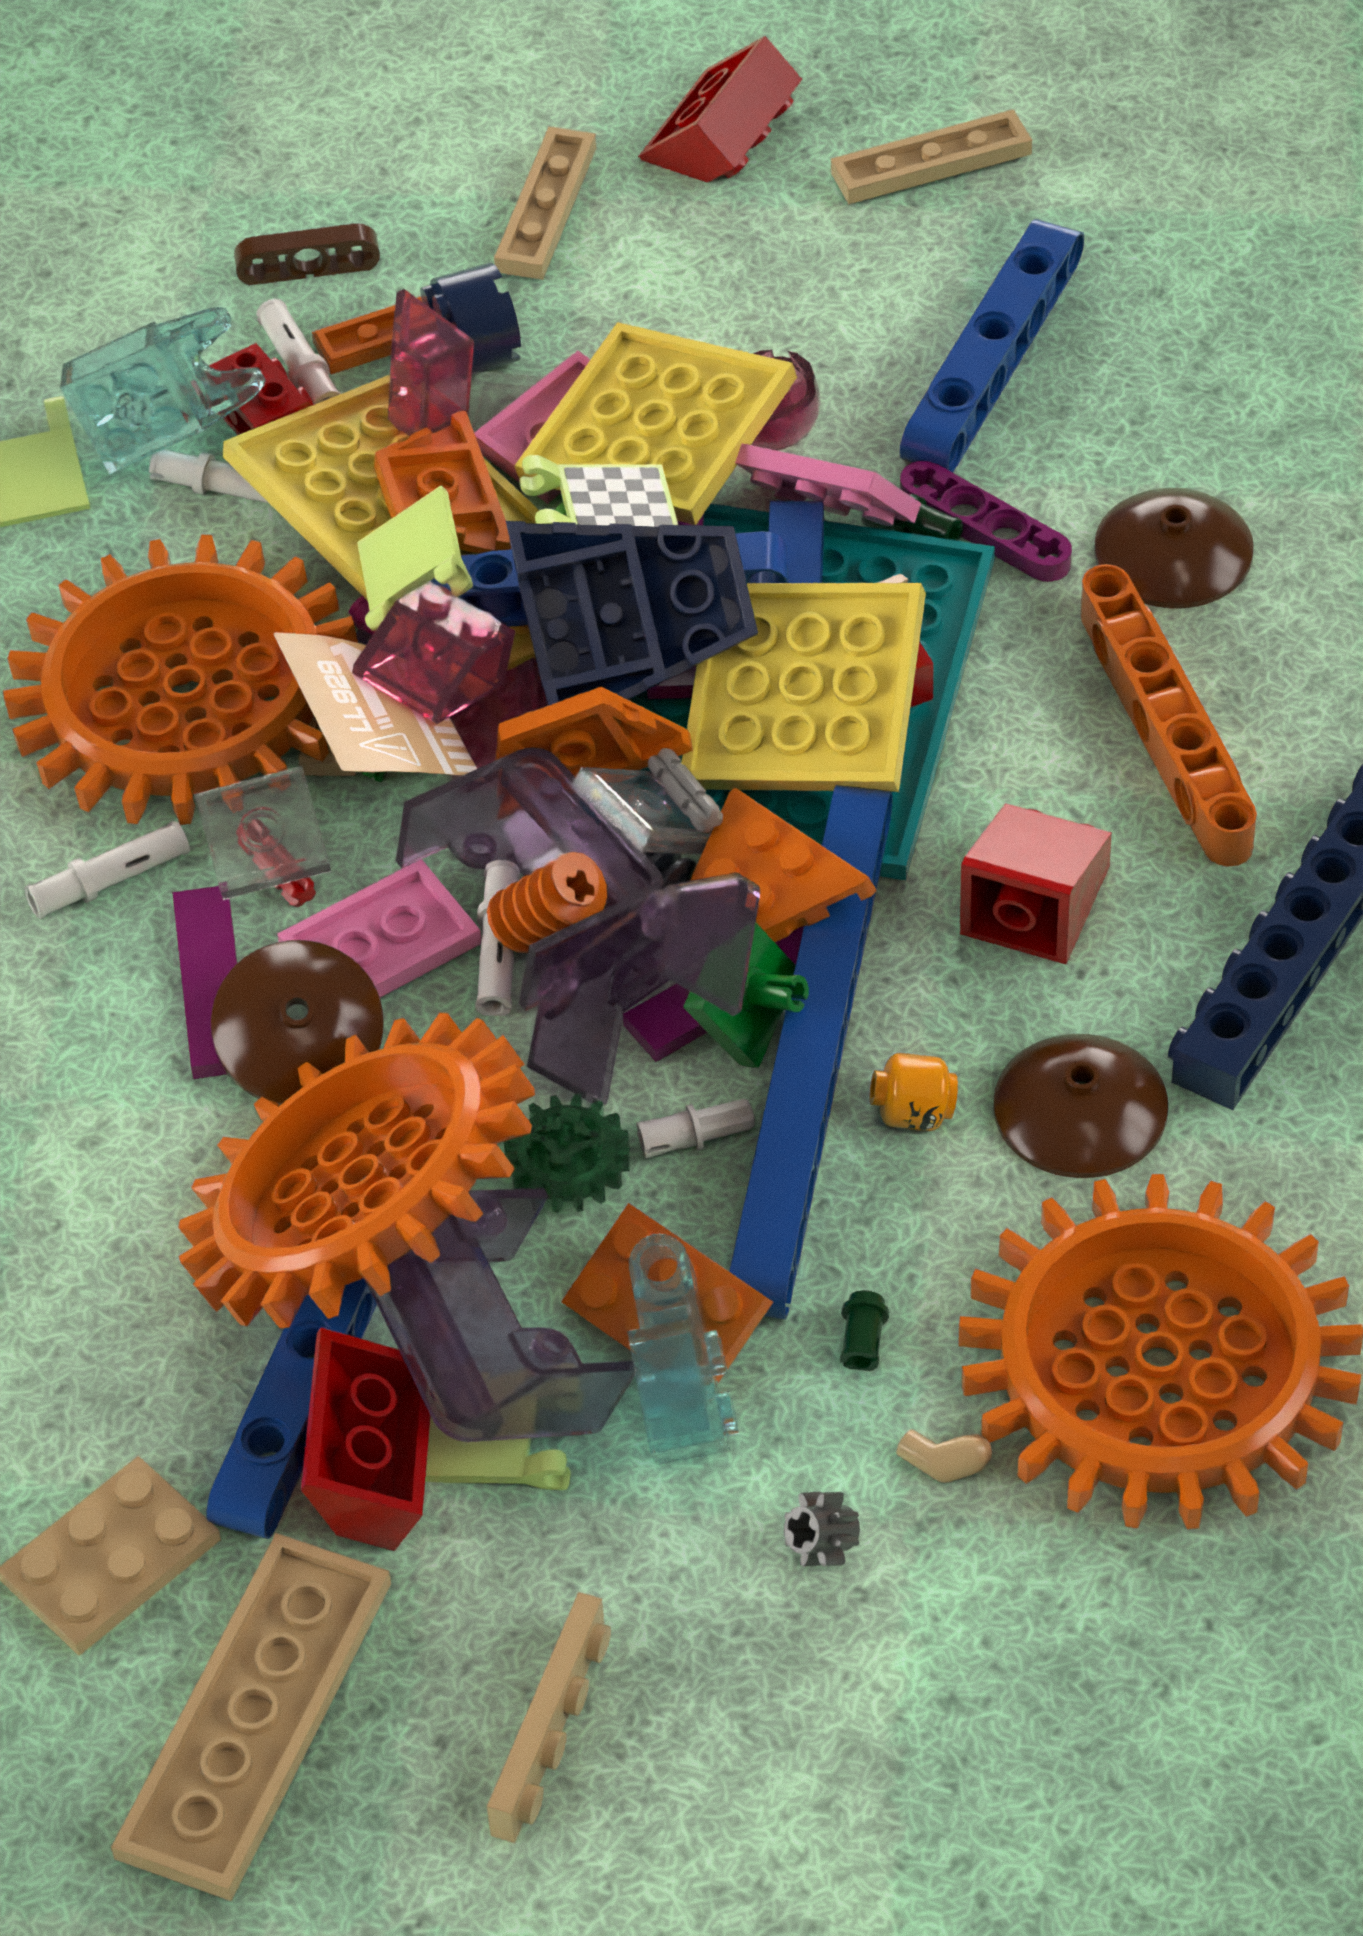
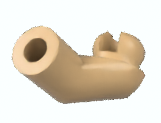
M911 1429L900 1440L896 1454L938 1482L948 1483L981 1471L991 1459L992 1448L989 1441L979 1434L962 1435L936 1444L914 1429Z

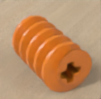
M569 852L559 856L556 860L548 862L544 867L534 870L519 881L511 883L505 889L497 891L490 899L487 908L488 923L494 936L505 947L517 953L530 954L544 948L545 945L555 942L558 938L568 935L571 931L581 928L584 924L592 922L602 913L607 900V885L602 871L594 860L585 854Z

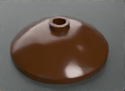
M1158 488L1138 493L1121 501L1100 522L1094 544L1097 565L1108 564L1123 569L1129 575L1144 604L1178 609L1209 604L1235 590L1247 576L1254 552L1252 534L1239 513L1225 502L1211 495L1186 488Z
M287 940L276 942L250 953L239 961L224 978L217 991L212 1008L211 1032L217 1057L227 1074L239 1087L257 1099L261 1097L277 1102L279 1106L303 1088L300 1084L298 1067L304 1063H310L324 1074L336 1066L345 1063L347 1038L356 1035L369 1052L380 1050L383 1038V1009L373 981L365 970L351 957L334 947L314 941ZM300 1004L306 1007L308 1014L302 1019L295 1020L290 1018L286 1011L290 1006Z
M1065 1034L1050 1037L1030 1045L1018 1053L1006 1065L995 1087L994 1117L998 1130L1007 1145L1032 1166L1064 1177L1094 1178L1123 1171L1141 1161L1153 1150L1159 1142L1167 1123L1168 1096L1158 1071L1135 1049L1117 1040L1099 1035ZM1076 1082H1087V1083H1086V1084H1079V1083H1076Z

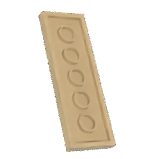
M278 1533L274 1535L111 1846L115 1860L232 1901L391 1586L390 1572L388 1570Z

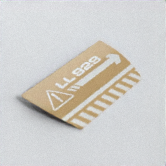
M273 634L342 771L418 772L481 778L477 767L423 668L383 650L348 640L310 634Z

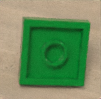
M726 908L684 1004V1009L739 1065L759 1068L783 1010L800 1012L805 1004L801 1000L792 999L807 1000L809 986L805 977L794 975L796 965L745 910Z

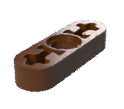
M353 223L249 237L242 240L236 246L234 259L238 278L250 286L305 279L306 275L313 274L314 277L371 270L379 262L380 251L376 232L368 225ZM361 246V250L352 251L351 247ZM335 248L336 255H330L329 249ZM304 249H314L320 253L318 257L310 261H301L294 257L297 252ZM278 255H284L285 261L279 262ZM262 259L263 263L253 264L252 260Z

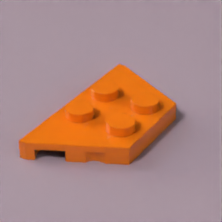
M466 411L452 414L451 425L432 434V431L426 427L411 434L406 441L393 443L375 452L374 469L391 519L442 485L448 491L457 539L461 550L480 554L489 551L511 550L506 520Z
M603 687L577 694L574 697L499 723L493 787L495 817H509L648 767L649 758L657 755L663 748L672 749L677 756L693 751L691 735L686 728Z
M735 787L729 792L722 807L723 821L720 826L713 828L688 884L695 898L721 917H723L726 908L745 910L774 942L790 936L799 927L811 926L829 917L830 915L826 908L829 905L855 893L863 901L877 891L867 875Z

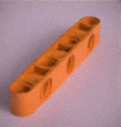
M1104 564L1090 568L1084 574L1082 580L1080 616L1092 640L1095 653L1185 823L1191 826L1206 856L1214 863L1228 867L1238 866L1246 862L1252 856L1254 848L1257 813L1253 802L1242 784L1239 772L1155 617L1148 606L1142 601L1129 575L1123 569L1114 565Z

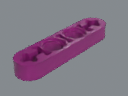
M918 461L909 464L902 470L900 474V489L908 495L916 494L925 498L926 505L952 517L962 519L963 532L961 537L975 544L995 546V557L1040 581L1052 582L1060 580L1071 570L1072 545L1063 534L938 464L929 461ZM967 504L974 506L978 511L972 515L960 516L952 512L951 509L957 505ZM1000 528H1011L1020 534L1013 539L1007 540L997 538L992 533Z

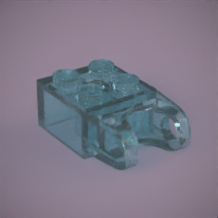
M212 307L159 324L153 321L62 365L60 389L109 474L202 432L246 404L264 387L266 380L259 368L252 367L219 371L208 366L201 357L202 352L231 327V316L226 308Z
M652 1234L642 1238L634 1246L629 1257V1271L640 1329L627 1331L650 1454L660 1465L731 1451L728 1436L739 1434V1427L733 1398L730 1397L729 1391H719L717 1375L728 1373L723 1345L717 1330L708 1331L706 1328L696 1273L692 1262L688 1257L685 1247L676 1238L667 1234ZM668 1258L678 1263L676 1272L668 1280L656 1282L648 1279L649 1269L657 1260Z

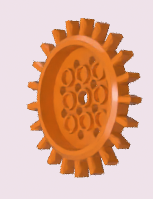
M201 535L195 550V562L171 564L169 553L160 539L152 540L149 542L148 551L151 569L130 576L125 574L122 565L111 554L102 557V571L107 586L104 589L90 596L67 579L58 585L63 605L67 611L72 613L64 623L33 612L26 619L32 641L49 646L47 652L9 651L7 659L14 680L41 681L40 685L3 690L9 718L16 719L47 714L12 729L21 756L24 757L58 743V748L36 762L42 783L50 789L80 768L86 773L74 787L80 809L90 812L110 786L125 790L122 795V805L127 823L131 824L139 823L146 810L150 795L171 796L173 810L180 825L192 823L195 810L193 794L219 788L223 802L233 815L244 812V793L240 781L258 772H261L271 785L284 793L292 787L286 763L281 756L293 747L323 762L329 752L323 733L309 726L314 715L273 634L322 635L358 643L352 616L314 625V623L340 610L335 587L329 582L297 599L294 594L308 582L304 561L295 556L270 579L261 575L266 563L261 542L254 540L249 542L235 566L218 563L212 535ZM190 681L199 684L194 690L187 693L173 691L175 686L184 685ZM103 686H111L97 691L99 688ZM268 697H276V698L273 699V700H269V701L264 700V699H266V698H268ZM121 740H131L125 745L116 744Z
M439 1013L420 1040L404 1018L397 1019L393 1022L383 1049L369 1052L356 1035L346 1039L345 1063L322 1074L318 1069L306 1062L298 1067L300 1084L303 1088L293 1094L283 1104L279 1106L277 1102L264 1097L257 1100L253 1105L263 1123L249 1140L229 1137L221 1139L217 1146L232 1164L228 1173L195 1179L191 1188L208 1209L181 1219L178 1228L193 1245L191 1249L179 1256L180 1263L195 1280L193 1285L216 1312L225 1306L237 1322L243 1326H248L261 1309L264 1308L280 1329L289 1328L306 1295H309L325 1316L330 1319L339 1316L345 1285L364 1278L375 1292L382 1296L391 1291L388 1265L411 1250L430 1263L440 1256V1252L432 1233L450 1215L476 1222L483 1214L468 1193L476 1180L510 1178L515 1168L497 1144L528 1135L531 1132L532 1124L517 1104L534 1096L535 1090L520 1069L525 1064L504 1035L496 1039L485 1022L479 1018H476L461 1032L448 1013Z
M1164 1174L1151 1175L1145 1193V1209L1126 1211L1119 1210L1116 1195L1106 1179L1094 1181L1092 1211L1096 1217L1094 1219L1076 1225L1067 1212L1052 1197L1042 1202L1041 1224L1045 1232L1053 1240L1041 1250L1008 1228L1000 1235L999 1257L1021 1271L1016 1282L975 1269L971 1277V1299L1005 1310L1003 1320L960 1316L959 1347L1001 1350V1360L962 1366V1390L964 1396L1007 1390L1010 1398L1009 1402L982 1414L981 1435L990 1443L1026 1427L1036 1440L1025 1447L1018 1456L1017 1477L1027 1484L1043 1473L1058 1458L1075 1469V1472L1069 1478L1067 1509L1079 1513L1087 1504L1099 1481L1126 1488L1122 1497L1125 1527H1139L1147 1511V1492H1176L1179 1499V1514L1186 1529H1197L1200 1527L1204 1506V1497L1201 1489L1221 1484L1226 1485L1234 1503L1246 1517L1255 1514L1258 1510L1259 1489L1257 1482L1249 1472L1264 1463L1268 1464L1283 1480L1298 1490L1306 1483L1308 1462L1288 1444L1294 1434H1301L1333 1451L1341 1443L1343 1422L1312 1407L1313 1397L1317 1396L1357 1405L1362 1374L1319 1366L1321 1356L1361 1355L1363 1341L1362 1324L1319 1326L1316 1316L1347 1306L1349 1284L1345 1276L1305 1288L1297 1275L1308 1270L1316 1263L1319 1241L1310 1234L1277 1254L1263 1243L1270 1236L1273 1228L1275 1206L1266 1201L1263 1202L1250 1214L1248 1220L1241 1228L1219 1219L1223 1206L1221 1183L1213 1181L1208 1183L1200 1195L1199 1207L1195 1213L1179 1209H1168L1169 1189ZM1171 1281H1180L1187 1287L1175 1291L1168 1288L1166 1284ZM1096 1297L1103 1300L1104 1304L1090 1307L1084 1301L1088 1298ZM1223 1307H1233L1240 1313L1228 1317L1221 1314L1219 1310ZM1149 1323L1154 1325L1157 1330L1143 1333L1137 1329V1326ZM1059 1340H1068L1075 1346L1070 1349L1061 1350L1054 1344ZM1153 1348H1163L1170 1351L1176 1360L1170 1365L1159 1367L1145 1361L1143 1354ZM1201 1349L1207 1351L1211 1356L1198 1360L1193 1358L1190 1352ZM1113 1366H1120L1126 1369L1128 1373L1116 1377L1110 1375L1107 1370ZM1248 1376H1257L1264 1383L1260 1386H1250L1243 1379ZM1165 1393H1174L1181 1400L1179 1402L1166 1403L1160 1396ZM1082 1410H1091L1098 1416L1093 1420L1086 1421L1080 1419L1076 1414ZM1224 1419L1231 1421L1235 1427L1231 1430H1220L1214 1423ZM1135 1437H1145L1150 1440L1151 1444L1149 1446L1131 1443L1130 1440Z

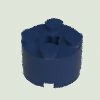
M492 262L432 278L430 285L420 288L424 310L428 317L434 316L438 332L437 335L431 337L434 354L440 365L447 364L452 375L456 374L459 378L517 362L521 357L512 350L521 347L519 325L509 291L498 292L493 280L503 277L497 266Z

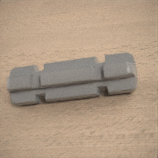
M661 749L657 755L651 756L648 760V768L652 771V775L661 786L665 787L667 794L684 815L691 819L690 822L697 831L705 834L710 833L713 827L720 826L723 821V814L719 810V806L711 796L705 793L706 790L688 768L681 764V760L672 749Z

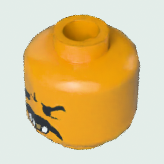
M896 1053L889 1057L883 1071H873L869 1092L870 1104L879 1106L881 1118L886 1126L919 1131H934L940 1127L944 1119H952L958 1093L957 1075L949 1073L948 1067L942 1058Z

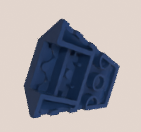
M506 521L517 580L547 706L599 687H603L628 700L758 635L733 526L661 524L659 526H631V524L609 523V525H578L575 522L535 524L526 523L525 521Z

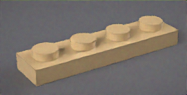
M1012 109L831 158V174L847 203L852 204L1032 155V139L1016 112Z
M548 126L494 256V264L500 273L540 280L544 279L596 151V133Z
M578 1592L487 1804L490 1834L493 1837L515 1843L523 1823L532 1825L539 1814L544 1795V1788L539 1786L546 1768L555 1770L558 1767L566 1745L567 1735L565 1732H562L569 1714L578 1716L581 1713L589 1689V1680L585 1678L591 1661L600 1663L603 1660L609 1645L611 1627L604 1624L601 1598Z

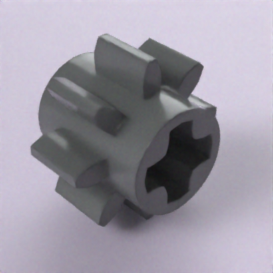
M802 1492L799 1494L800 1507H796L790 1512H785V1545L789 1546L796 1553L801 1554L800 1565L841 1566L845 1564L843 1551L850 1550L853 1546H859L858 1511L854 1512L849 1506L842 1505L844 1500L842 1492Z

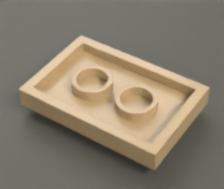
M137 1456L0 1566V1581L80 1656L221 1540L219 1529L212 1522H208L201 1512L143 1459Z

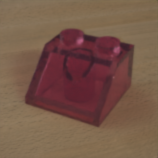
M405 289L396 292L388 420L398 430L403 431L408 436L426 427L433 434L451 425L452 414L466 411L469 416L474 340Z
M429 581L395 601L353 664L352 674L434 723L439 724L504 685L515 630L497 621L490 613L479 610L456 597L447 588Z

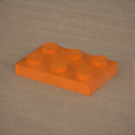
M630 1203L622 1211L561 1301L702 1401H705L711 1395L773 1303L763 1294Z

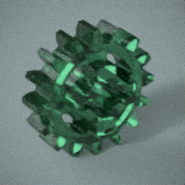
M578 1094L573 1096L570 1105H562L557 1095L550 1096V1108L544 1110L537 1104L531 1103L528 1105L529 1122L532 1124L530 1134L504 1142V1155L515 1168L511 1174L513 1190L516 1194L529 1190L530 1204L533 1206H537L545 1198L551 1200L552 1211L557 1213L563 1207L564 1202H572L577 1212L583 1211L584 1199L590 1196L596 1202L604 1203L606 1201L605 1186L619 1190L622 1187L621 1172L630 1170L628 1130H621L618 1113L609 1114L604 1117L603 1102L597 1100L589 1108L582 1106L581 1095Z

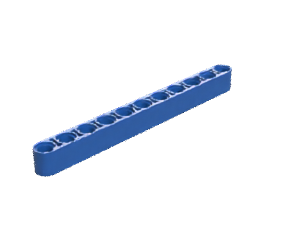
M836 785L832 795L822 846L867 875L877 889L889 833L893 794L891 791ZM876 892L863 901L855 893L827 906L829 917L811 926H804L794 975L805 977L809 986V995L807 1000L792 999L801 1000L805 1004L800 1012H790L788 1010L785 1012L729 1271L773 1301L764 1317L784 1320L788 1317L790 1307H785V1304L791 1303Z

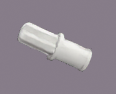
M740 1099L696 1111L692 1104L686 1105V1111L658 1119L640 1121L636 1123L644 1157L649 1159L666 1152L696 1146L697 1151L704 1148V1141L752 1129L755 1126V1119L749 1101L747 1099Z

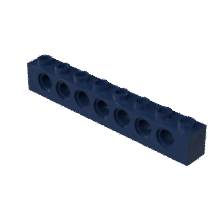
M1363 764L1354 778L1351 794L1346 800L1339 798L1332 807L1327 820V828L1322 836L1313 835L1307 843L1302 855L1301 866L1295 874L1288 872L1282 879L1276 892L1273 907L1269 912L1265 910L1260 911L1255 918L1249 933V941L1244 949L1236 948L1230 954L1223 969L1222 980L1217 988L1209 987L1203 993L1196 1008L1195 1019L1190 1027L1187 1029L1182 1026L1174 1035L1168 1050V1058L1173 1060L1171 1083L1234 1110L1363 919Z

